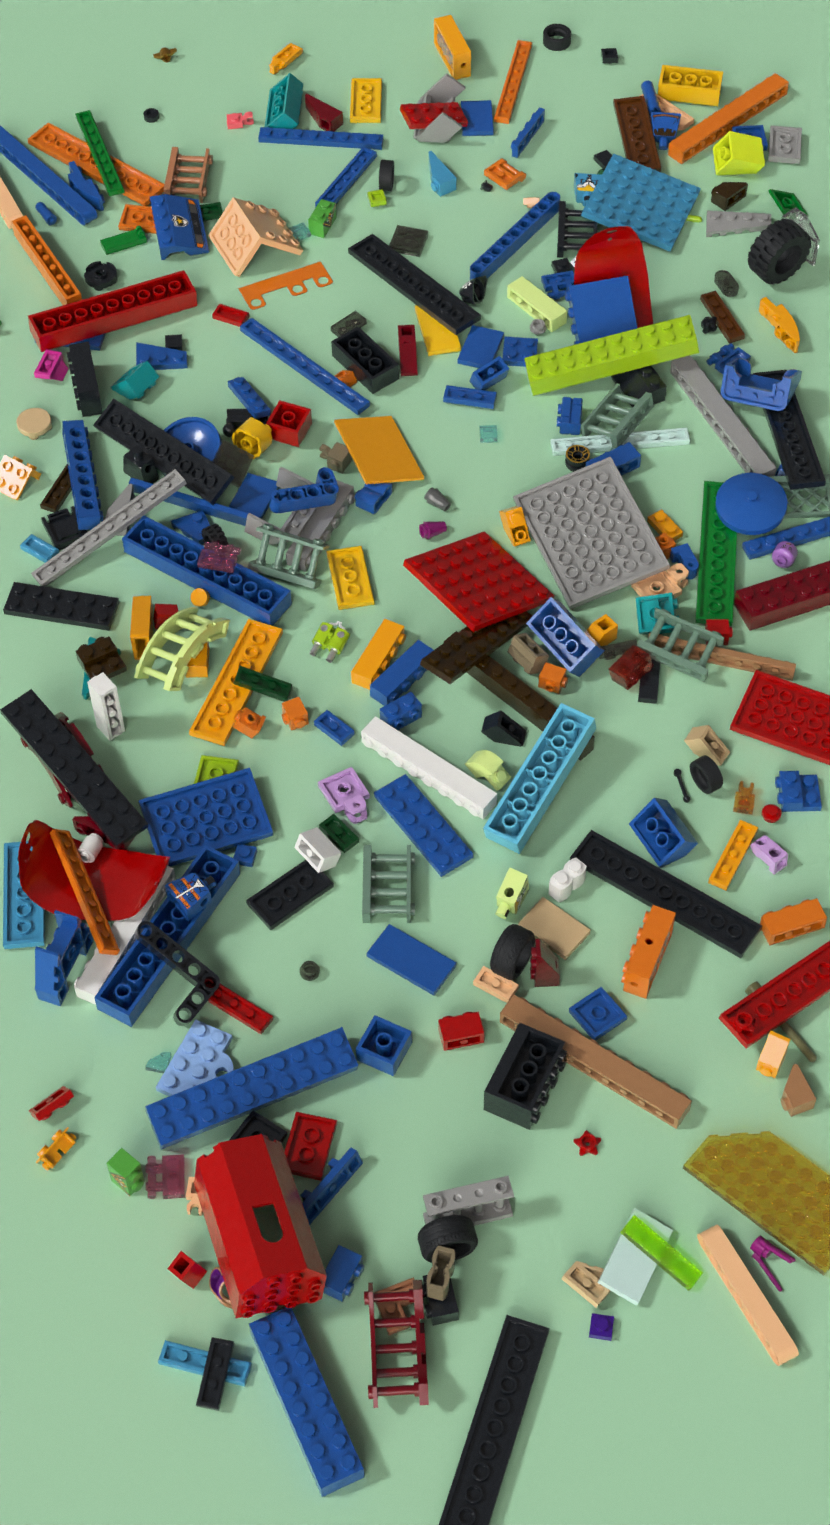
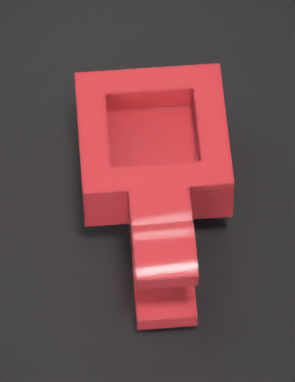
M246 112L243 116L242 113L226 114L228 129L243 128V125L254 124L252 112Z

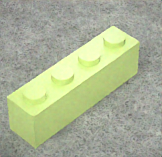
M523 276L508 285L507 298L534 319L543 320L549 331L554 332L567 323V310Z

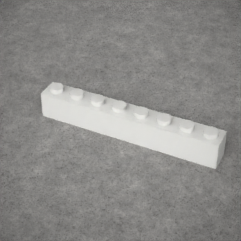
M376 716L361 731L362 742L366 747L374 749L380 756L388 758L397 767H402L411 776L422 780L425 785L438 790L442 796L452 799L456 805L466 808L472 815L484 819L497 805L496 792Z
M167 867L155 893L136 915L114 921L111 930L120 952L117 955L100 954L98 948H95L94 956L91 961H87L83 974L74 983L77 997L96 1005L94 997L136 941L135 930L138 925L143 921H150L166 896L165 885L176 879L174 868Z

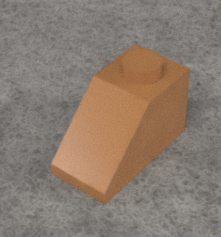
M798 1064L793 1065L781 1098L783 1109L788 1111L791 1117L813 1109L816 1102V1097Z

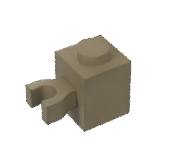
M336 442L332 449L325 444H322L319 448L322 451L320 457L327 459V468L333 471L343 473L352 461V456L346 445Z

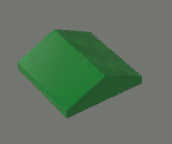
M769 189V194L780 211L788 219L793 220L807 215V212L794 193Z

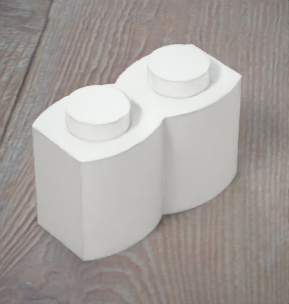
M578 858L569 860L564 865L563 870L556 872L550 878L548 894L558 903L566 900L571 895L572 890L579 888L584 883L587 866Z

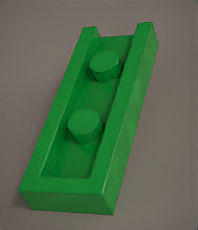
M137 226L135 230L102 239L100 243L105 254L108 255L147 243V239L142 227Z

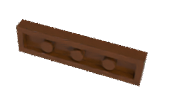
M712 291L702 294L700 297L701 302L711 317H717L716 325L728 343L743 340L745 337L744 332L718 293Z

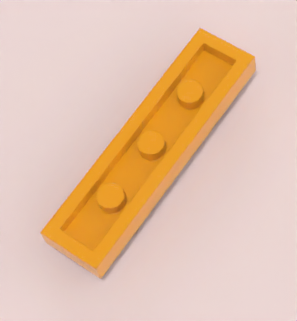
M742 820L739 821L709 878V884L727 891L758 831L757 826Z

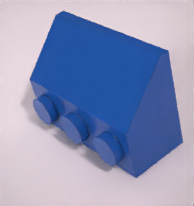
M653 798L629 823L660 868L685 857L698 844L670 803L664 799Z

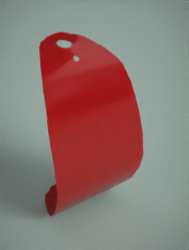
M629 226L607 228L594 234L582 245L576 255L574 285L628 276L637 327L652 325L653 317L648 272L642 243L637 233Z
M34 820L28 824L18 851L22 890L33 902L53 914L57 910L76 916L81 920H86L50 835L54 828L44 822ZM30 832V838L28 843L26 844V839ZM73 838V841L78 850V848L82 844V841ZM102 847L94 862H83L107 921L130 918L145 906L163 878L170 862L169 856Z

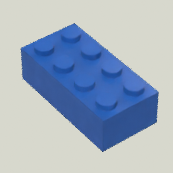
M550 597L526 623L564 667L578 677L605 651L567 608L553 597Z

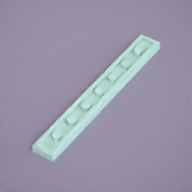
M687 428L632 432L622 445L630 442L635 449L689 445L690 437ZM604 435L551 439L550 441L553 456L566 455L567 449L573 445H582L590 453L606 452L615 449L612 447L610 437Z

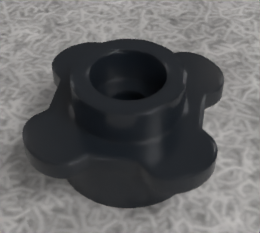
M705 317L702 320L701 327L704 334L716 331L717 317Z

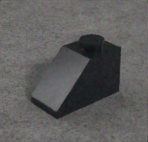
M501 710L486 716L481 730L493 742L519 747L523 746L527 731Z

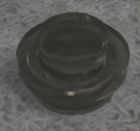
M306 961L300 967V976L304 980H315L320 974L319 966L313 961Z

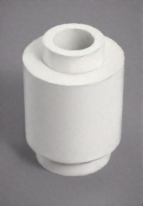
M95 833L85 837L78 848L83 862H94L103 847V839Z

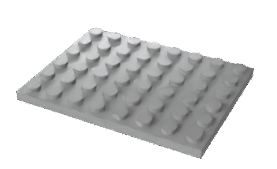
M611 457L513 496L516 506L522 507L526 525L570 610L670 569V564Z

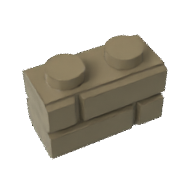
M527 633L513 636L507 651L513 657V660L519 663L524 668V671L530 675L541 673L549 658V655Z

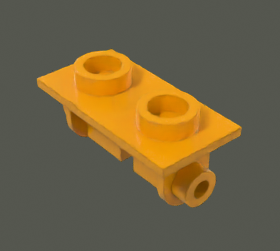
M68 1127L64 1131L59 1129L51 1138L54 1142L50 1147L45 1145L38 1152L37 1155L40 1158L36 1163L41 1160L44 1162L42 1166L46 1170L53 1169L62 1158L57 1152L58 1149L66 1154L76 1143V1136L72 1133L69 1135L66 1133L69 1129Z

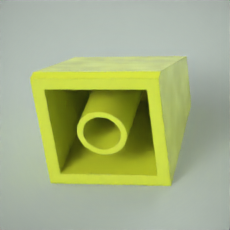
M729 131L713 146L716 175L756 174L765 166L762 138Z

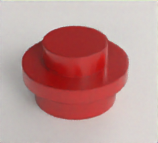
M768 804L762 809V817L768 823H775L781 818V809L774 804Z

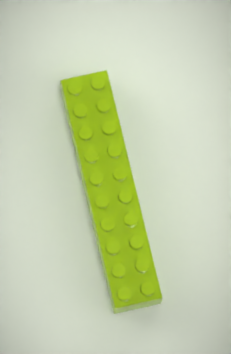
M686 315L529 356L524 359L533 396L697 354L699 353V347L691 316Z

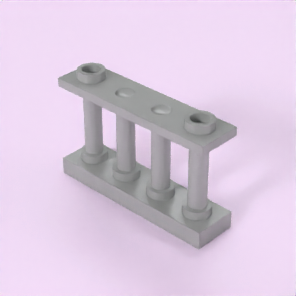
M509 1176L423 1195L427 1211L423 1213L425 1225L435 1219L450 1215L466 1216L472 1220L474 1226L513 1217L509 1198H513L514 1194Z

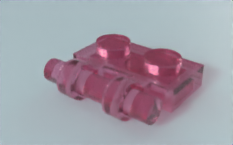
M214 541L212 543L205 542L197 565L200 568L233 573L238 560L237 555H240L241 548L234 547L232 544L221 545Z
M184 1154L162 1156V1164L156 1163V1156H148L147 1164L145 1165V1172L148 1174L145 1190L148 1191V1198L155 1199L156 1192L163 1191V1199L185 1198ZM162 1173V1182L156 1181V1174Z

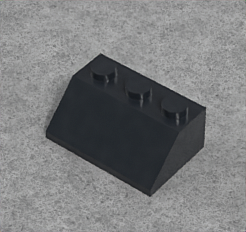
M652 365L611 376L615 384H620L621 393L639 399L645 392L652 393L653 405L665 401L667 386Z

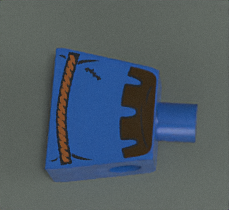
M651 112L650 123L655 142H659L660 150H667L668 143L676 138L681 114Z

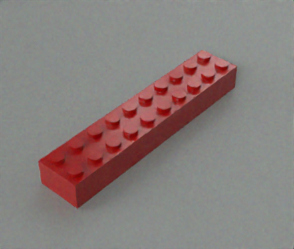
M183 270L28 315L29 328L40 351L44 352L46 349L51 350L197 306V293L186 272Z

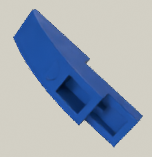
M74 161L69 162L70 174H68L70 187L91 204L94 209L103 211L105 200L103 195L99 194L97 184H94L92 179H86L85 176H82L80 166L77 167Z

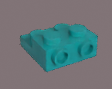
M672 592L636 598L639 634H649L652 632L658 620L654 618L656 608L660 610L665 609L671 615L676 616L675 609H679L678 599L674 598ZM664 623L659 634L671 633L674 626Z

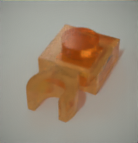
M740 781L739 792L735 794L733 812L753 814L755 794L752 793L754 783H751L749 788H744L743 781Z

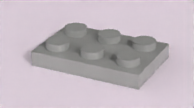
M770 126L768 162L800 164L802 128Z

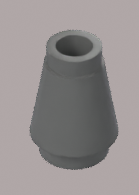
M432 487L425 494L424 499L430 505L443 511H447L451 506L448 499L437 488L434 489Z

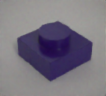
M592 1313L589 1338L611 1341L614 1316Z

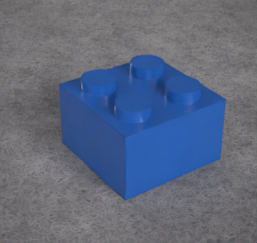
M374 1015L356 1047V1060L394 1077L412 1044V1031Z

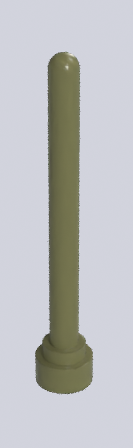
M756 981L747 987L745 993L750 995L762 986ZM787 1022L780 1025L782 1030L810 1062H815L817 1059L816 1055Z

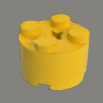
M250 417L232 434V443L234 446L237 445L239 448L238 452L247 459H255L272 444V430L269 425Z

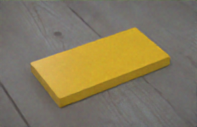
M352 78L350 123H381L382 78Z
M415 305V313L428 356L461 351L458 335L452 333Z
M362 546L326 551L338 610L374 605Z

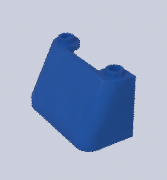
M736 357L725 365L721 395L728 401L781 411L788 406L801 380L802 371L790 369L784 373L783 380L751 374V363L746 359Z

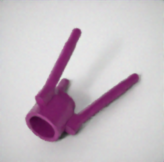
M760 1235L750 1247L754 1252L752 1257L759 1263L777 1290L781 1292V1286L761 1258L764 1257L766 1259L773 1252L788 1263L795 1262L796 1260Z

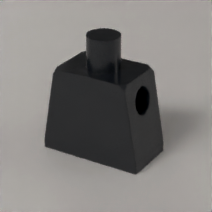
M134 446L123 456V471L128 476L152 484L159 480L153 458L145 453L141 446Z

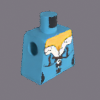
M574 174V192L577 203H582L585 207L602 175Z

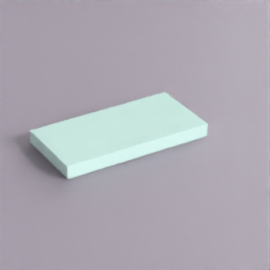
M634 1208L597 1283L637 1305L673 1230Z

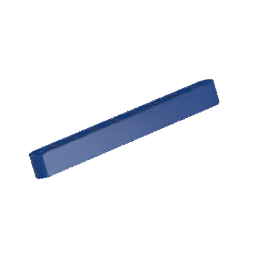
M557 192L546 194L470 266V280L480 276H486L488 279L559 212L560 194Z

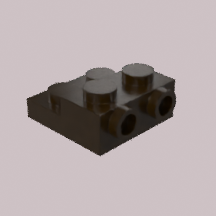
M110 636L106 638L99 637L95 640V643L90 645L83 644L76 650L77 660L89 680L102 672L110 679L127 671L126 665L119 656L118 650Z

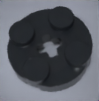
M101 261L89 264L84 273L85 282L96 291H101L103 288L117 283V270L112 263L106 262L107 264H102Z

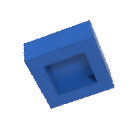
M238 844L233 858L239 861V865L253 867L257 847Z

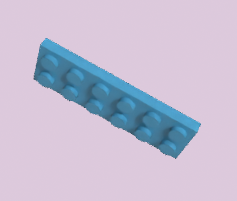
M21 842L4 843V949L45 946V909L33 902L22 890L20 884L18 851Z

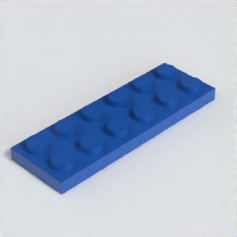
M406 774L374 792L376 800L441 877L473 858L472 851Z

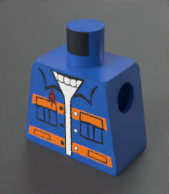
M191 873L167 883L165 889L167 897L187 922H189L211 903L210 889L217 886L211 875L201 880L196 873Z

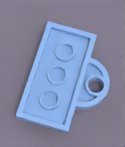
M195 1019L159 1080L156 1091L172 1096L216 1078L217 1073L220 1071L227 1073L234 1071L232 1060L225 1054L233 1039L232 1035Z

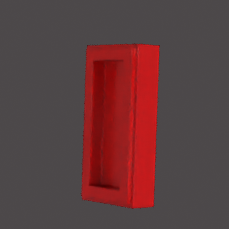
M219 304L213 312L212 318L240 327L248 320L249 312Z

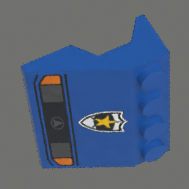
M168 194L150 196L161 260H165L170 253L181 251L190 256L209 253L199 199Z

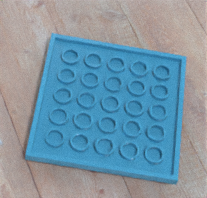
M613 154L581 216L609 228L629 226L637 233L640 240L671 252L701 188Z

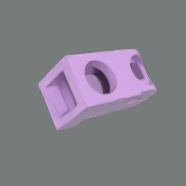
M763 835L751 844L752 852L769 866V870L774 875L787 866L788 853L769 837Z

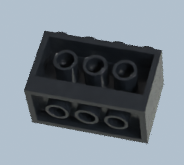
M519 1022L484 1091L483 1110L530 1130L532 1124H537L541 1112L539 1110L541 1106L545 1107L548 1102L550 1088L554 1089L556 1086L558 1072L564 1070L567 1055L565 1050L566 1042Z

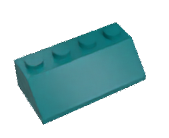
M291 73L270 89L264 127L295 129L298 126L304 83Z

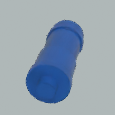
M38 202L35 206L37 212L40 213L48 225H54L57 217L43 202Z

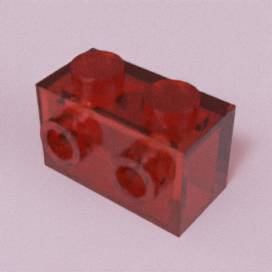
M633 645L608 670L612 681L629 690L645 673L651 670L653 663L650 654Z

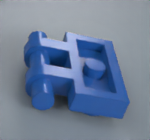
M573 270L541 276L545 292L552 291L547 293V296L554 300L565 297L566 290L559 291V289H567L569 286L574 285Z
M730 343L721 347L719 352L710 355L706 362L709 366L714 363L715 369L724 374V368L727 363L736 357L750 361L751 356L739 347L733 350L734 345Z

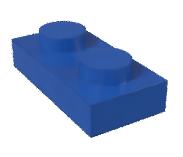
M328 710L314 720V726L340 746L355 735L351 727Z

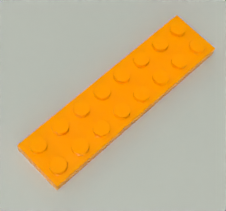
M248 619L189 730L190 736L225 746L234 729L233 725L236 720L233 718L236 712L246 706L253 692L233 684L238 668L242 666L263 673L283 634L282 628Z

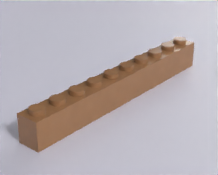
M513 995L500 1012V1023L513 1031L516 1030L520 1022L565 1041V1050L567 1051L566 1063L675 1129L679 1127L690 1111L692 1101L688 1096L671 1089L667 1083L656 1080L647 1071L639 1070L632 1062L624 1061L612 1050L604 1049L595 1040L584 1037L577 1029L569 1028L560 1019L549 1016L543 1009L529 1004L525 998Z

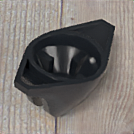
M486 276L473 278L460 288L459 294L462 296L463 302L478 304L483 301L487 285Z

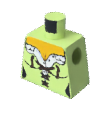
M509 868L496 896L498 909L495 914L498 917L506 919L509 912L517 913L529 891L528 875Z

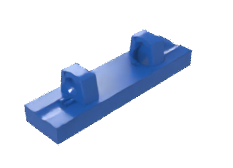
M352 1147L340 1160L332 1158L329 1161L328 1165L331 1171L312 1192L305 1189L300 1195L303 1199L302 1205L309 1225L363 1164L358 1151Z

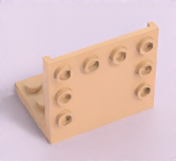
M233 197L208 236L235 276H241L261 244L297 255L302 254L304 250L300 246V242L295 239L293 232L288 229L286 222L279 216L280 213L276 209H268L263 205H256L251 201H244Z

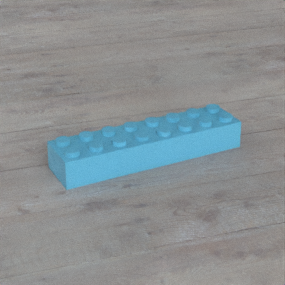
M561 703L485 824L483 829L486 838L518 854L521 853L596 730L595 718Z

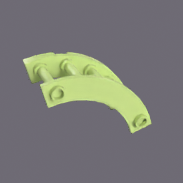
M197 607L186 608L175 613L158 628L150 639L139 663L136 665L134 678L148 679L150 675L165 681L163 689L167 691H180L189 669L187 664L191 658H196L206 642L226 637L230 619H206L197 615ZM183 628L194 632L189 638L175 634ZM168 640L183 645L178 654L162 650V647ZM157 656L173 661L168 674L152 669Z

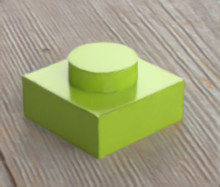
M383 189L367 192L371 207L386 205Z

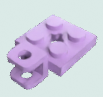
M352 767L318 781L319 789L335 814L344 810L345 815L353 824L367 819L365 800L370 798V794ZM341 788H344L345 790H346V789H349V790H347V792H341L340 789H341ZM357 813L361 814L360 817H355L354 815Z

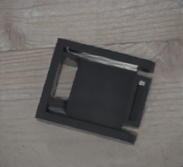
M74 506L70 507L72 515H70L67 508L47 515L49 523H47L45 517H41V522L53 546L59 550L65 549L87 533V530H78Z

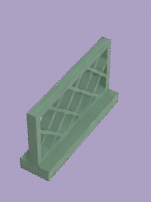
M824 474L826 484L823 487L790 490L786 476H769L777 481L784 491H789L792 494L787 499V502L794 511L786 512L784 518L830 517V474ZM806 490L810 494L804 498L799 492ZM818 490H826V495L821 497L816 492ZM812 496L819 500L816 505L808 501ZM794 497L802 501L798 506L791 502ZM823 503L828 507L829 511H822L818 507ZM804 504H806L807 506L812 508V510L810 512H804L800 508Z

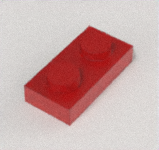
M62 1086L31 1108L29 1112L38 1121L46 1120L57 1108L66 1106L74 1095L70 1089Z

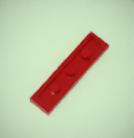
M205 979L206 987L214 988V982L210 979ZM222 984L219 985L208 1000V1002L259 1034H262L273 1021L272 1015Z

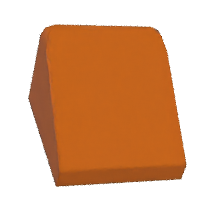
M342 370L335 375L337 379L349 387L357 383L353 371Z

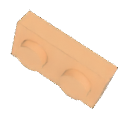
M485 966L482 967L473 981L474 986L506 1003L519 989V984L495 974Z

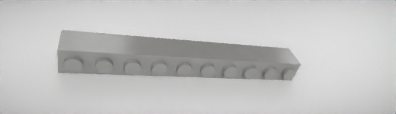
M690 355L672 360L670 373L744 472L759 473L768 477L775 476L776 465L770 461L766 452L758 445L757 440L751 436L748 428L744 427L740 418L732 411L731 406L725 402L721 393L715 389L714 384L709 381L705 372L699 368L696 360H693Z

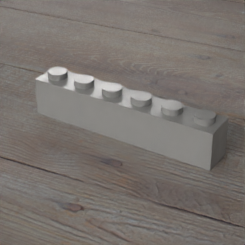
M336 480L339 487L336 502L332 505L318 507L299 536L310 540L320 539L324 543L329 541L332 531L338 527L341 517L346 515L349 505L355 501L354 486ZM295 542L292 543L286 552V562L289 566H292L297 544ZM303 546L298 569L306 572L309 568L313 552L312 547Z

